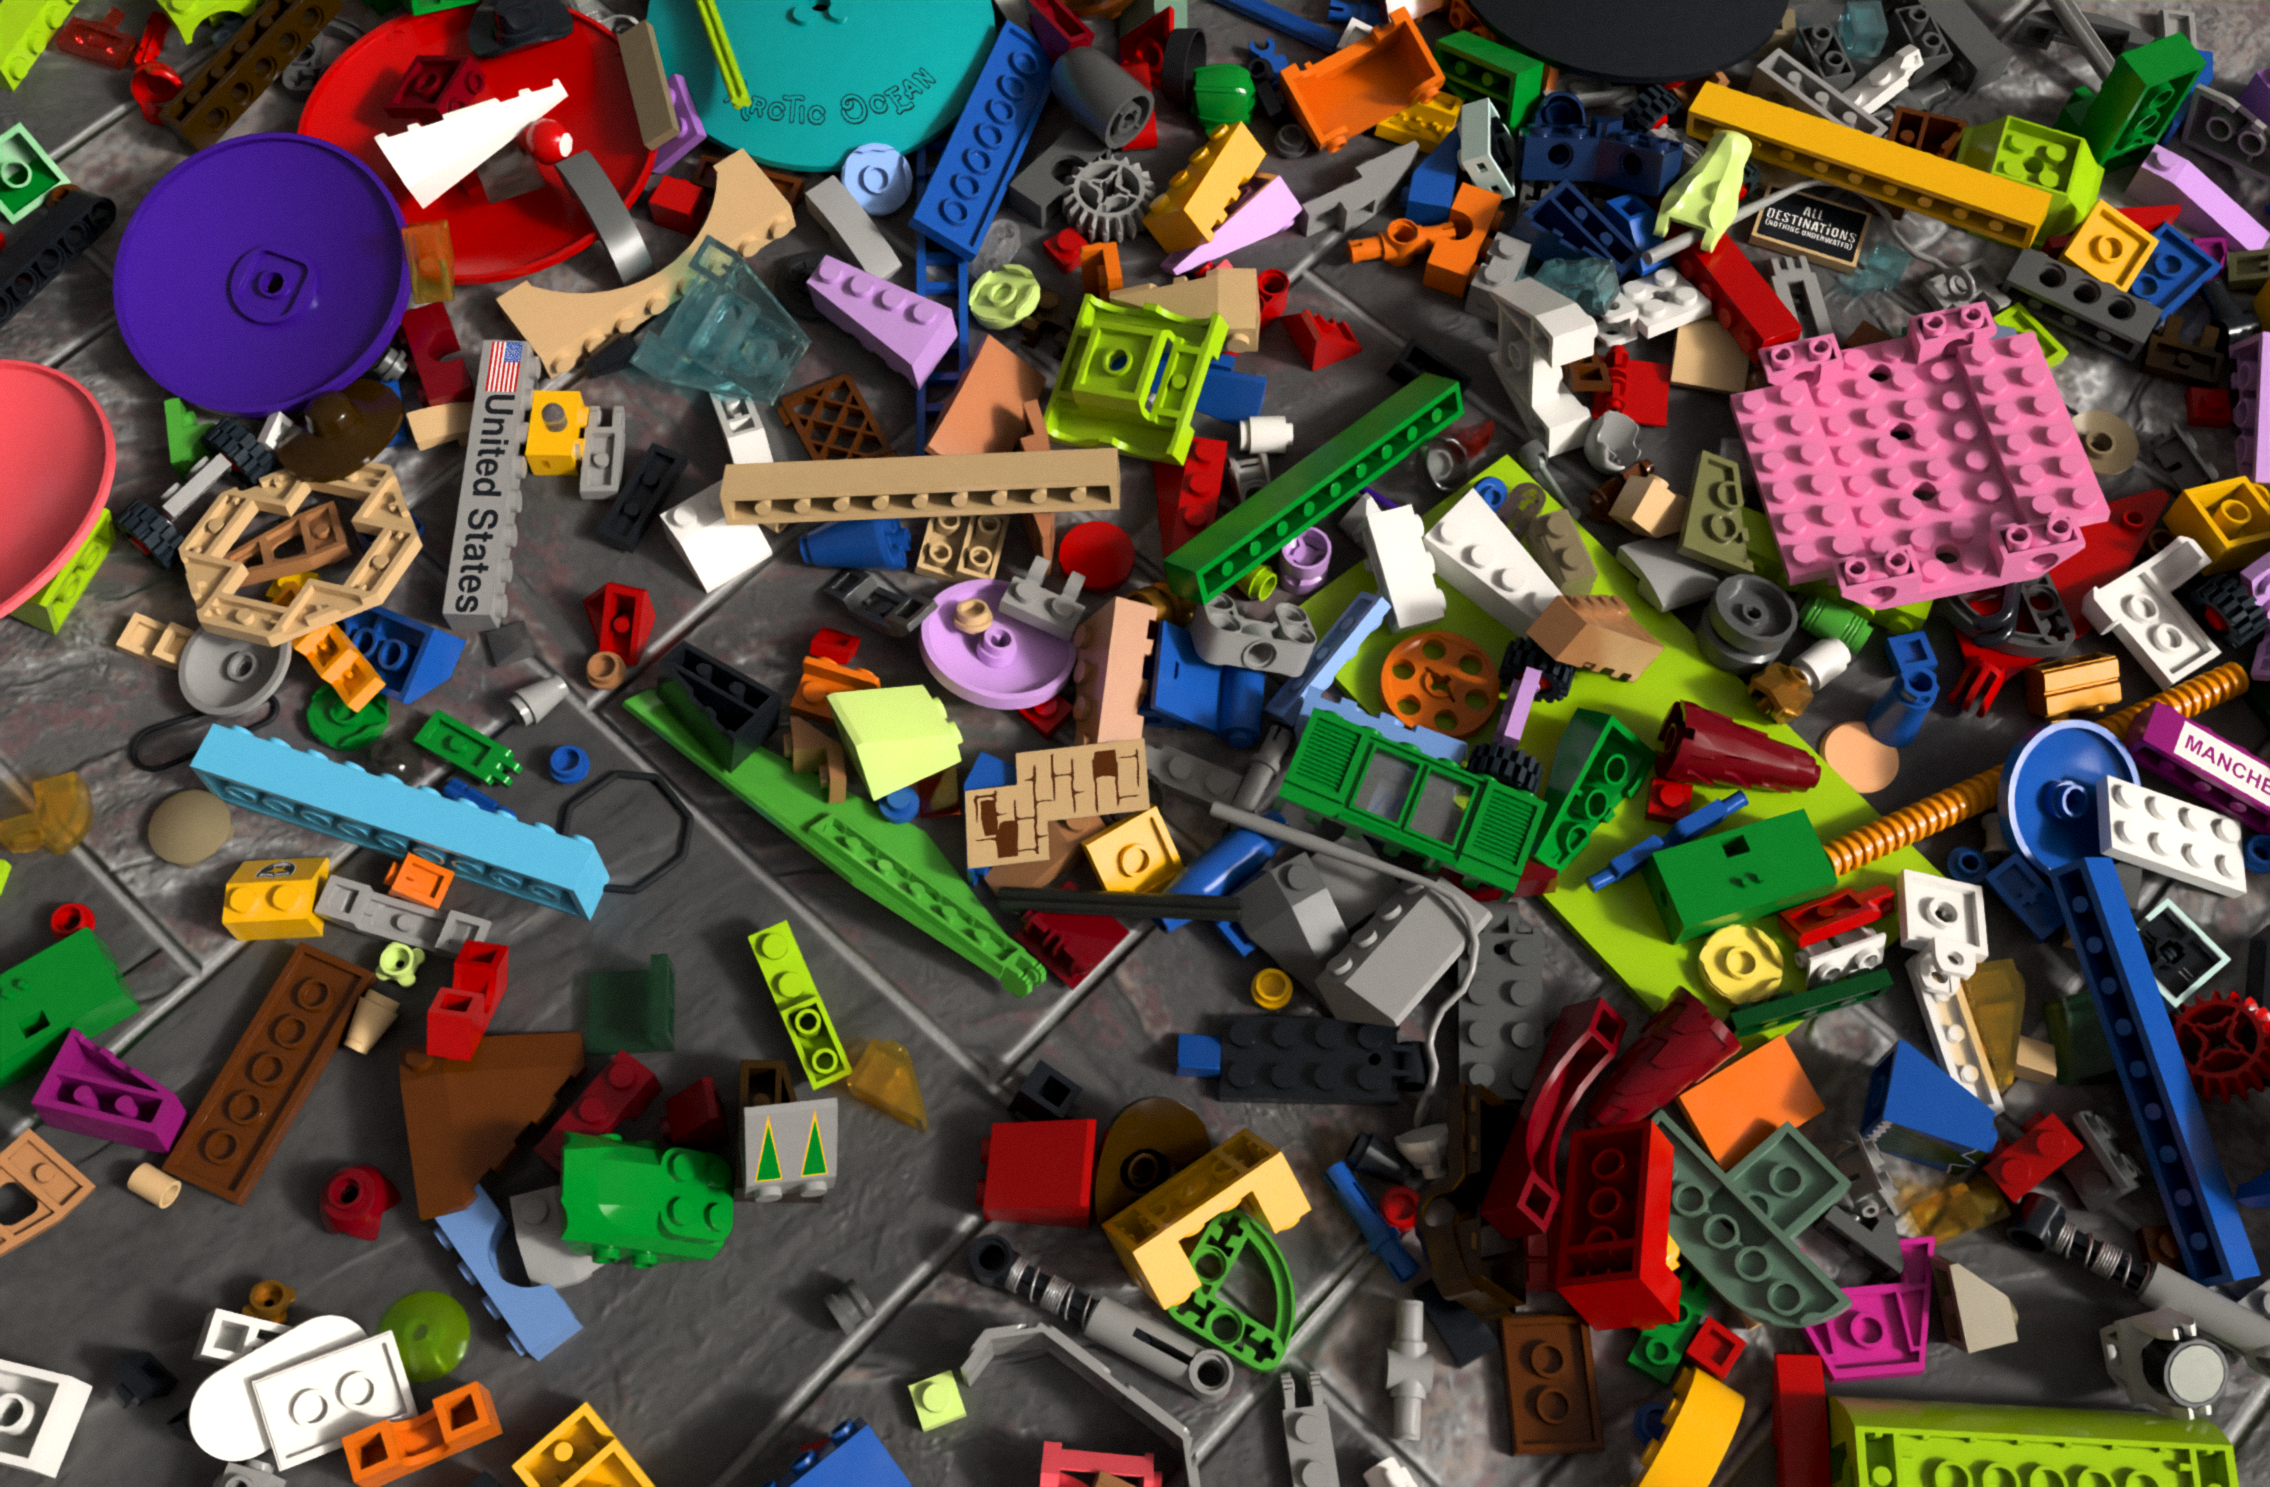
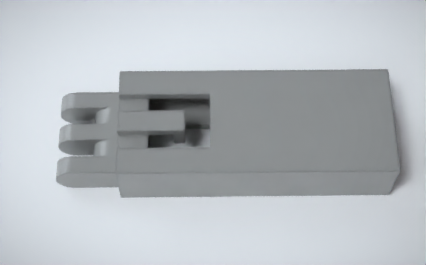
M1791 256L1782 257L1781 268L1778 258H1769L1767 260V270L1770 277L1768 285L1803 327L1799 340L1833 333L1816 273H1811L1806 256H1796L1795 266ZM1795 295H1801L1806 315H1801L1800 311L1796 312L1795 309H1798L1800 299H1796Z

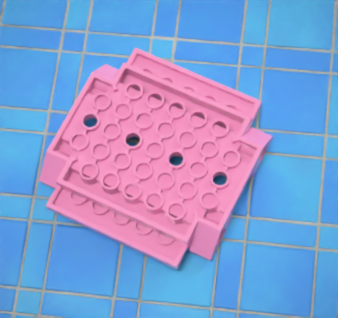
M1986 301L1911 316L1909 317L1907 335L1901 338L1840 350L1834 333L1758 349V355L1767 381L1775 386L1730 395V407L1789 586L1825 579L1827 587L1838 586L1841 597L1875 610H1883L1998 587L2013 582L2037 579L2085 548L2086 542L2079 527L2108 521L2110 509L2034 331L1989 340L1996 335L1997 327ZM1881 373L1889 379L1878 382L1869 376ZM1896 431H1903L1911 437L1906 440H1898L1892 437L1891 434ZM1918 491H1926L1931 493L1934 498L1928 501H1921L1914 497L1913 494ZM1941 553H1950L1957 558V561L1947 564L1938 560L1936 556Z

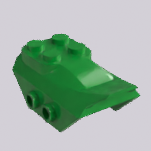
M564 1131V1146L561 1148L560 1201L562 1203L561 1240L573 1254L592 1256V1262L597 1264H611L622 1260L630 1261L631 1268L649 1269L656 1267L658 1263L712 1260L723 1247L726 1237L732 1230V1169L722 1156L714 1153L680 1147L660 1148L658 1142L651 1140L631 1143L622 1141V1136L618 1134L592 1136Z

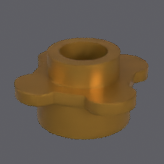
M266 1280L257 1283L251 1288L250 1302L243 1307L242 1315L283 1325L288 1319L286 1311L289 1304L296 1300V1292L293 1288L285 1287L284 1284L276 1280ZM267 1303H274L270 1307L265 1306Z

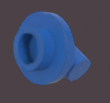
M1488 476L1480 479L1473 488L1492 511L1497 513L1503 508L1507 500V488L1503 481L1498 478Z

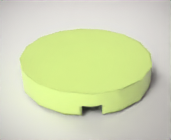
M1006 264L1000 266L1001 270L994 273L991 270L984 273L974 283L969 294V305L971 306V312L980 325L988 329L997 330L1013 327L1024 321L1036 309L1040 299V286L1030 269L1022 265Z

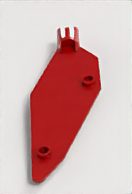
M2154 489L2109 502L2107 504L2110 509L2108 521L2079 527L2086 542L2085 548L2048 571L2075 628V639L2094 628L2081 613L2083 597L2093 587L2096 586L2098 589H2101L2128 572L2169 500V495L2166 491ZM2002 595L1991 599L1970 602L1969 605L1981 615H1992L2000 609ZM2039 597L2030 598V603L2036 609H2050L2049 604L2044 599ZM2019 611L2015 631L2029 633ZM1955 626L1953 630L1966 667L1947 697V702L1954 705L1964 687L1968 684L1971 688L1961 706V710L1968 713L1981 692L1987 693L1976 713V717L1982 719L2005 682L2023 672L2026 666L2035 665L2044 658L2020 657L2002 653L1991 648H1978L1974 645L1972 638ZM2051 631L2048 632V636H2053ZM2061 636L2056 637L2058 641H2061Z

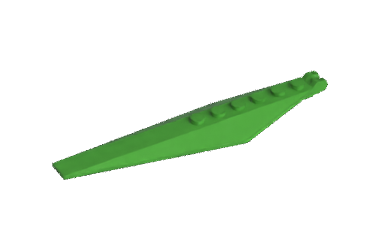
M649 688L623 701L622 707L848 883L995 978L1001 979L1004 989L1009 993H1013L1014 996L1023 999L1033 991V986L1037 987L1047 979L1045 966L1038 963L1034 957L1025 952V948L1004 933L924 830L909 822L904 824L889 822L881 815L878 806L847 790L845 803L829 804L827 788H820L818 775L813 772L793 773L791 761L761 745L730 774L656 696L655 690Z

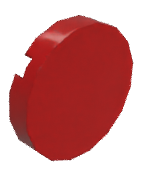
M1090 521L1077 525L1065 535L1060 544L1059 567L1063 577L1068 580L1072 570L1086 576L1081 591L1086 589L1092 590L1096 594H1104L1117 590L1128 581L1132 574L1135 562V548L1131 538L1120 527L1111 523Z

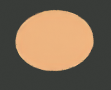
M1847 721L1837 724L1825 734L1820 744L1819 756L1857 793H1874L1884 789L1894 780L1898 772L1899 756L1897 749L1886 746L1873 738L1865 722Z

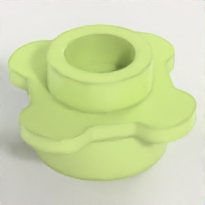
M392 942L386 946L380 956V965L376 968V976L381 981L390 979L399 982L402 987H410L416 982L415 973L419 965L424 963L426 959L425 953L420 948L411 950L407 945ZM400 961H403V962H404V966L401 967V968H398V967H397V964H398Z

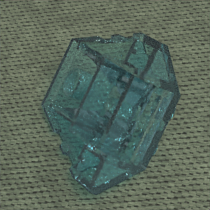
M707 234L688 265L698 275L660 337L649 330L631 358L630 363L664 383L773 406L812 341L744 258L735 250Z

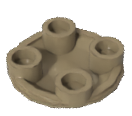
M194 789L173 795L154 811L148 825V840L155 854L169 863L177 864L183 869H191L196 867L201 861L214 855L225 842L229 841L234 835L235 827L231 822V813L221 798L213 795L211 792Z

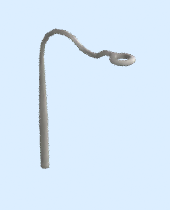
M1818 179L1793 184L1738 208L1736 217L1731 223L1733 225L1800 189L1812 186L1838 187L1859 195L1873 205L1885 218L1891 236L1903 250L1912 257L1932 264L1943 272L1946 278L1947 289L1952 297L1958 301H1969L1974 296L1976 290L1975 281L1966 269L1961 267L1950 268L1939 259L1918 252L1909 245L1898 233L1890 212L1879 200ZM1693 228L1643 252L1642 259L1646 265H1652L1702 241L1705 231ZM1956 275L1962 277L1967 286L1966 293H1962L1957 289L1955 285Z
M1214 801L1210 810L1211 817L1303 849L1428 887L1449 899L1465 919L1471 942L1468 969L1460 986L1438 1007L1428 1028L1425 1047L1431 1069L1427 1085L1419 1100L1413 1120L1414 1127L1419 1128L1427 1116L1439 1071L1434 1048L1436 1031L1444 1013L1466 993L1476 972L1480 943L1473 916L1454 892L1429 878L1308 832Z

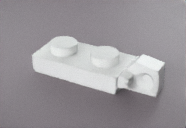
M1911 44L1905 46L1895 53L1894 58L1886 59V61L1871 70L1870 73L1842 94L1866 112L1872 114L1909 85L1907 80L1913 72L1924 65L1919 49Z

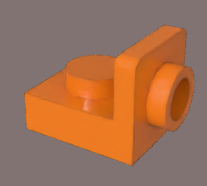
M408 852L401 863L392 862L383 883L390 886L386 893L387 896L394 898L397 896L411 903L438 910L455 872Z

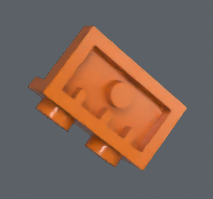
M1116 241L1107 243L1097 242L1081 246L1080 258L1084 295L1085 293L1099 294L1100 300L1110 303V291L1123 289Z
M805 656L802 662L804 674L790 704V710L792 714L836 727L826 696L834 692L880 689V680L872 672L863 668H855L853 670L839 666L835 661L826 657H818L816 659Z

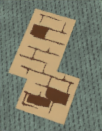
M1145 738L1016 753L1017 785L965 791L968 869L1050 860L1048 821L1150 810Z

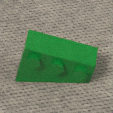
M1465 30L1436 40L1434 58L1446 78L1444 84L1461 100L1467 98L1470 102L1489 97L1499 114L1501 123L1506 125L1513 138L1519 136V128H1526L1527 123H1531L1533 112L1538 105L1544 63Z

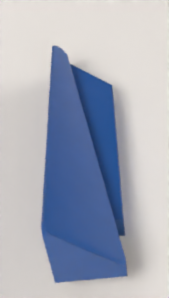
M1162 353L1150 389L1152 393L1157 394L1170 353ZM1220 353L1218 361H1210L1195 410L1239 428V420H1248L1249 416L1260 415L1265 400L1267 378L1234 372L1235 356ZM1121 356L1116 359L1112 364V370L1116 371L1123 368L1127 362V356Z

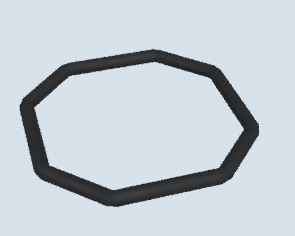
M617 770L567 804L564 810L560 835L568 837L573 809L617 778L655 781L686 819L679 855L636 886L605 884L603 892L634 895L642 892L685 861L689 852L694 818L693 814L660 775L656 773Z

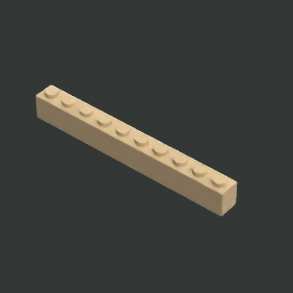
M1118 448L746 463L725 465L719 496L727 525L1120 509L1121 477Z

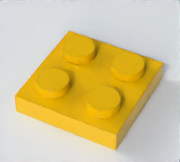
M2100 199L2092 205L2057 260L2067 266L2076 267L2093 278L2111 283L2119 290L2127 292L2159 243V240Z
M1149 803L1150 810L1135 811L1080 842L1103 891L1160 893L1184 868L1156 805Z

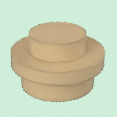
M979 599L963 600L957 605V610L953 614L955 627L968 634L981 633L988 629L993 622V615L987 603Z

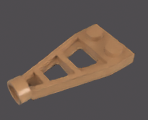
M330 501L297 514L225 554L223 559L243 564L262 554L264 564L246 568L249 574L239 588L315 570L325 565L338 563L343 558L352 555L341 512L335 501ZM303 536L305 545L303 552L282 559L274 557L273 551L279 545L293 537Z
M30 1128L0 1153V1188L7 1183H15L37 1202V1209L32 1215L14 1225H2L0 1223V1258L62 1222L96 1188V1185Z

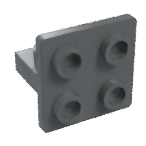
M2096 1109L2081 1111L2072 1115V1119L2064 1123L2081 1141L2084 1148L2061 1165L2060 1168L2090 1213L2146 1185L2141 1177L2146 1174L2142 1164L2131 1151L2125 1153L2116 1139L2120 1136L2119 1130L2106 1113L2100 1115Z

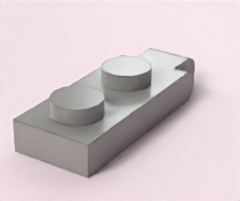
M1145 744L1148 784L1210 810L1214 801L1231 805L1243 782V776L1166 744H1159L1158 748Z

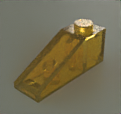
M2012 958L1977 963L1974 974L1968 980L1960 978V983L2000 1095L2013 1084L2026 999L2024 978L2019 971H2016Z

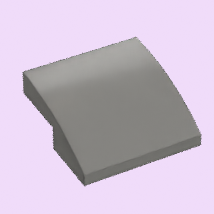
M1680 531L1659 538L1649 537L1618 547L1616 560L1640 579L1637 593L1660 612L1711 598L1717 587L1721 584L1710 565L1676 553Z
M1345 836L1334 841V843L1380 860L1363 836L1358 841L1351 840ZM1319 853L1310 858L1326 885L1348 934L1366 925L1368 918L1375 915L1376 909L1381 904L1387 902L1400 886L1393 876Z

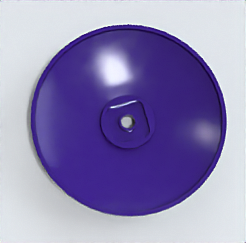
M265 132L231 138L211 145L179 163L160 179L138 205L121 238L115 259L113 300L118 325L129 350L148 375L167 391L186 403L205 411L238 418H263L278 411L283 414L303 410L310 400L319 393L328 390L342 391L351 385L371 367L391 342L406 311L412 289L414 261L411 235L402 210L388 187L369 166L345 149L319 138L288 132ZM283 279V286L279 291L268 293V286L273 280Z

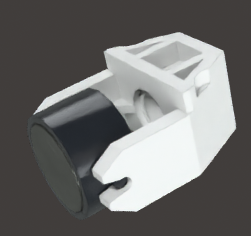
M2167 1307L2117 1320L2114 1324L2099 1330L2107 1374L2119 1388L2124 1390L2133 1405L2147 1403L2173 1418L2188 1420L2194 1419L2193 1412L2204 1415L2212 1414L2211 1404L2224 1393L2228 1383L2229 1366L2224 1353L2215 1344L2196 1336V1324L2193 1317ZM2146 1344H2147V1348H2146V1350H2145V1353H2144V1355L2141 1357L2142 1350H2143V1348H2144V1347L2146 1346Z

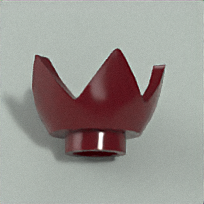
M352 1164L340 1168L324 1182L318 1198L319 1215L324 1228L330 1235L345 1232L358 1239L375 1241L380 1230L382 1213L398 1204L402 1197L396 1187L381 1175L378 1167L370 1164ZM353 1189L358 1190L357 1198L353 1202L345 1203L346 1193Z

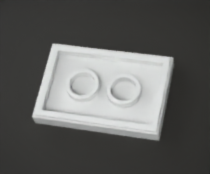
M391 1329L251 1380L279 1471L342 1448L341 1438L383 1420L400 1422L419 1416Z

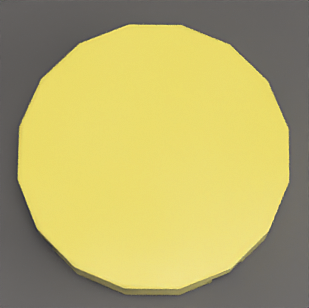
M1731 924L1717 929L1706 939L1697 959L1698 973L1705 988L1719 1001L1734 1007L1745 1002H1753L1754 1005L1765 1002L1778 989L1782 980L1784 965L1781 952L1768 935L1754 927L1749 929L1741 927V925Z

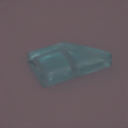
M1879 240L1852 295L1859 297L1863 296L1864 292L1877 289L1885 291L1896 288L1912 256Z

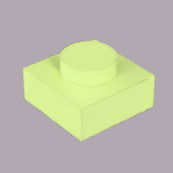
M951 1370L908 1386L924 1432L967 1416Z

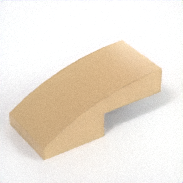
M474 401L447 403L406 413L419 450L423 451L456 439L460 447L468 445Z
M134 612L118 639L116 648L119 652L143 661L178 670L183 650L195 631L172 621L166 625Z

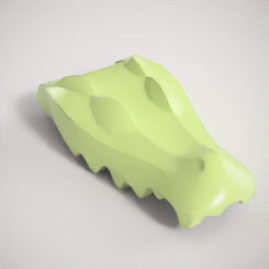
M1721 130L1714 134L1701 157L1666 193L1661 202L1652 235L1665 238L1673 221L1705 231L1700 249L1709 253L1713 252L1721 236L1734 221L1738 211L1744 166L1752 151V143L1747 136L1729 130Z

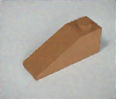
M1099 815L1048 821L1050 860L993 866L989 870L988 875L985 878L982 877L983 881L996 898H998V892L1001 887L1042 888L1087 859L1080 842L1102 831L1107 826Z

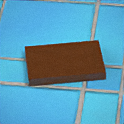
M1579 1313L1506 1316L1498 1318L1497 1325L1512 1457L1603 1453L1605 1445L1589 1324Z

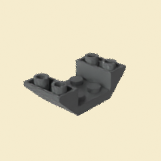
M1927 3L1894 9L1886 29L1838 38L1831 22L1798 27L1796 32L1816 75L1840 93L1848 90L1870 73L1871 70L1886 61V59L1894 58L1897 51L1909 44L1919 49L1924 65L1913 72L1907 80L1909 84L1907 86L1908 89L1950 61L1953 56Z

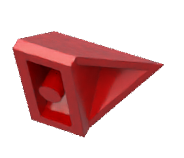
M608 582L582 600L599 652L616 653L625 664L637 666L656 619L652 603L645 589Z

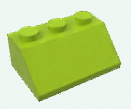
M103 508L89 536L69 562L35 595L10 613L11 616L56 636L117 541L109 509Z

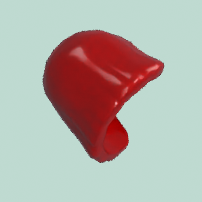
M143 62L136 66L133 71L134 77L130 83L131 94L140 105L145 121L153 125L163 126L165 124L157 115L164 108L154 106V104L171 101L185 85L171 66L163 62Z

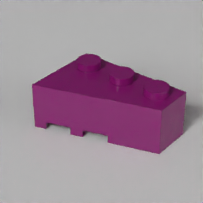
M74 1027L70 1030L31 1101L32 1106L47 1126L166 1155L171 1154L189 1119L188 1113L175 1093L137 1068L128 1066L116 1058L111 1051L104 1047H99Z

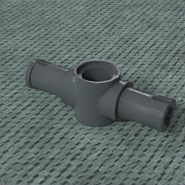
M1940 79L1922 89L1915 88L1910 91L1905 87L1883 104L1879 111L1871 115L1886 125L1889 130L1897 105L1929 112L1931 107L1949 99L1951 87L1944 79Z

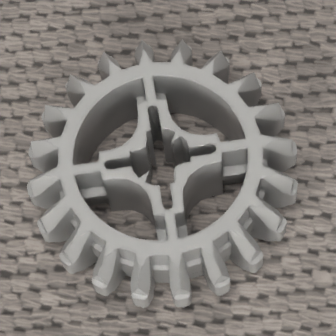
M1112 154L1109 160H1103L1098 155L1095 162H1089L1084 168L1074 166L1071 175L1066 176L1064 181L1065 188L1062 203V213L1067 218L1069 227L1073 226L1076 228V231L1081 236L1088 234L1091 243L1100 238L1104 243H1107L1109 239H1115L1121 244L1125 236L1134 240L1136 231L1145 233L1147 227L1143 224L1142 220L1150 212L1149 205L1157 197L1156 186L1151 181L1149 171H1142L1139 162L1129 165L1130 162L1127 156L1123 160L1118 161Z

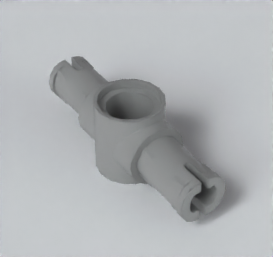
M1398 1300L1396 1341H1392L1391 1348H1386L1384 1389L1390 1390V1398L1394 1399L1393 1440L1420 1442L1421 1400H1426V1393H1431L1433 1353L1432 1351H1427V1343L1423 1342V1302L1418 1300Z

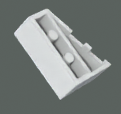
M1412 504L1367 515L1351 534L1355 543L1363 541L1369 559L1364 560L1363 564L1367 573L1374 572L1379 589L1375 595L1382 596L1391 606L1384 615L1391 636L1436 624L1445 617L1443 611H1446V600L1440 588L1436 589L1432 575L1435 573V563L1429 551L1425 552L1421 538L1424 536L1421 517L1419 514L1414 515Z

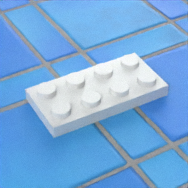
M2109 775L2096 781L2100 854L2234 899L2247 893L2240 821Z

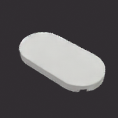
M320 1315L299 1323L213 1372L199 1385L191 1401L188 1425L193 1439L206 1453L226 1461L247 1460L272 1447L251 1380L368 1337L358 1324L347 1318Z

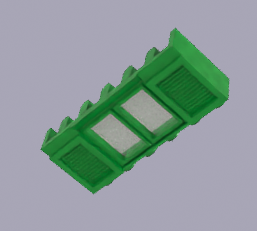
M1314 707L1272 809L1280 812L1284 801L1307 810L1305 819L1312 824L1319 825L1324 817L1346 826L1344 836L1351 840L1358 841L1362 834L1384 842L1383 852L1387 855L1398 857L1401 850L1423 858L1422 868L1428 872L1437 873L1440 867L1443 866L1462 874L1461 884L1467 888L1476 889L1480 883H1484L1501 890L1497 902L1506 904L1515 893L1548 803L1538 799L1531 792L1513 789L1499 783L1495 778L1486 774H1472L1460 769V766L1450 759L1433 758L1421 753V750L1411 743L1394 742L1384 738L1381 732L1372 727L1359 726L1345 720L1333 711L1320 710Z

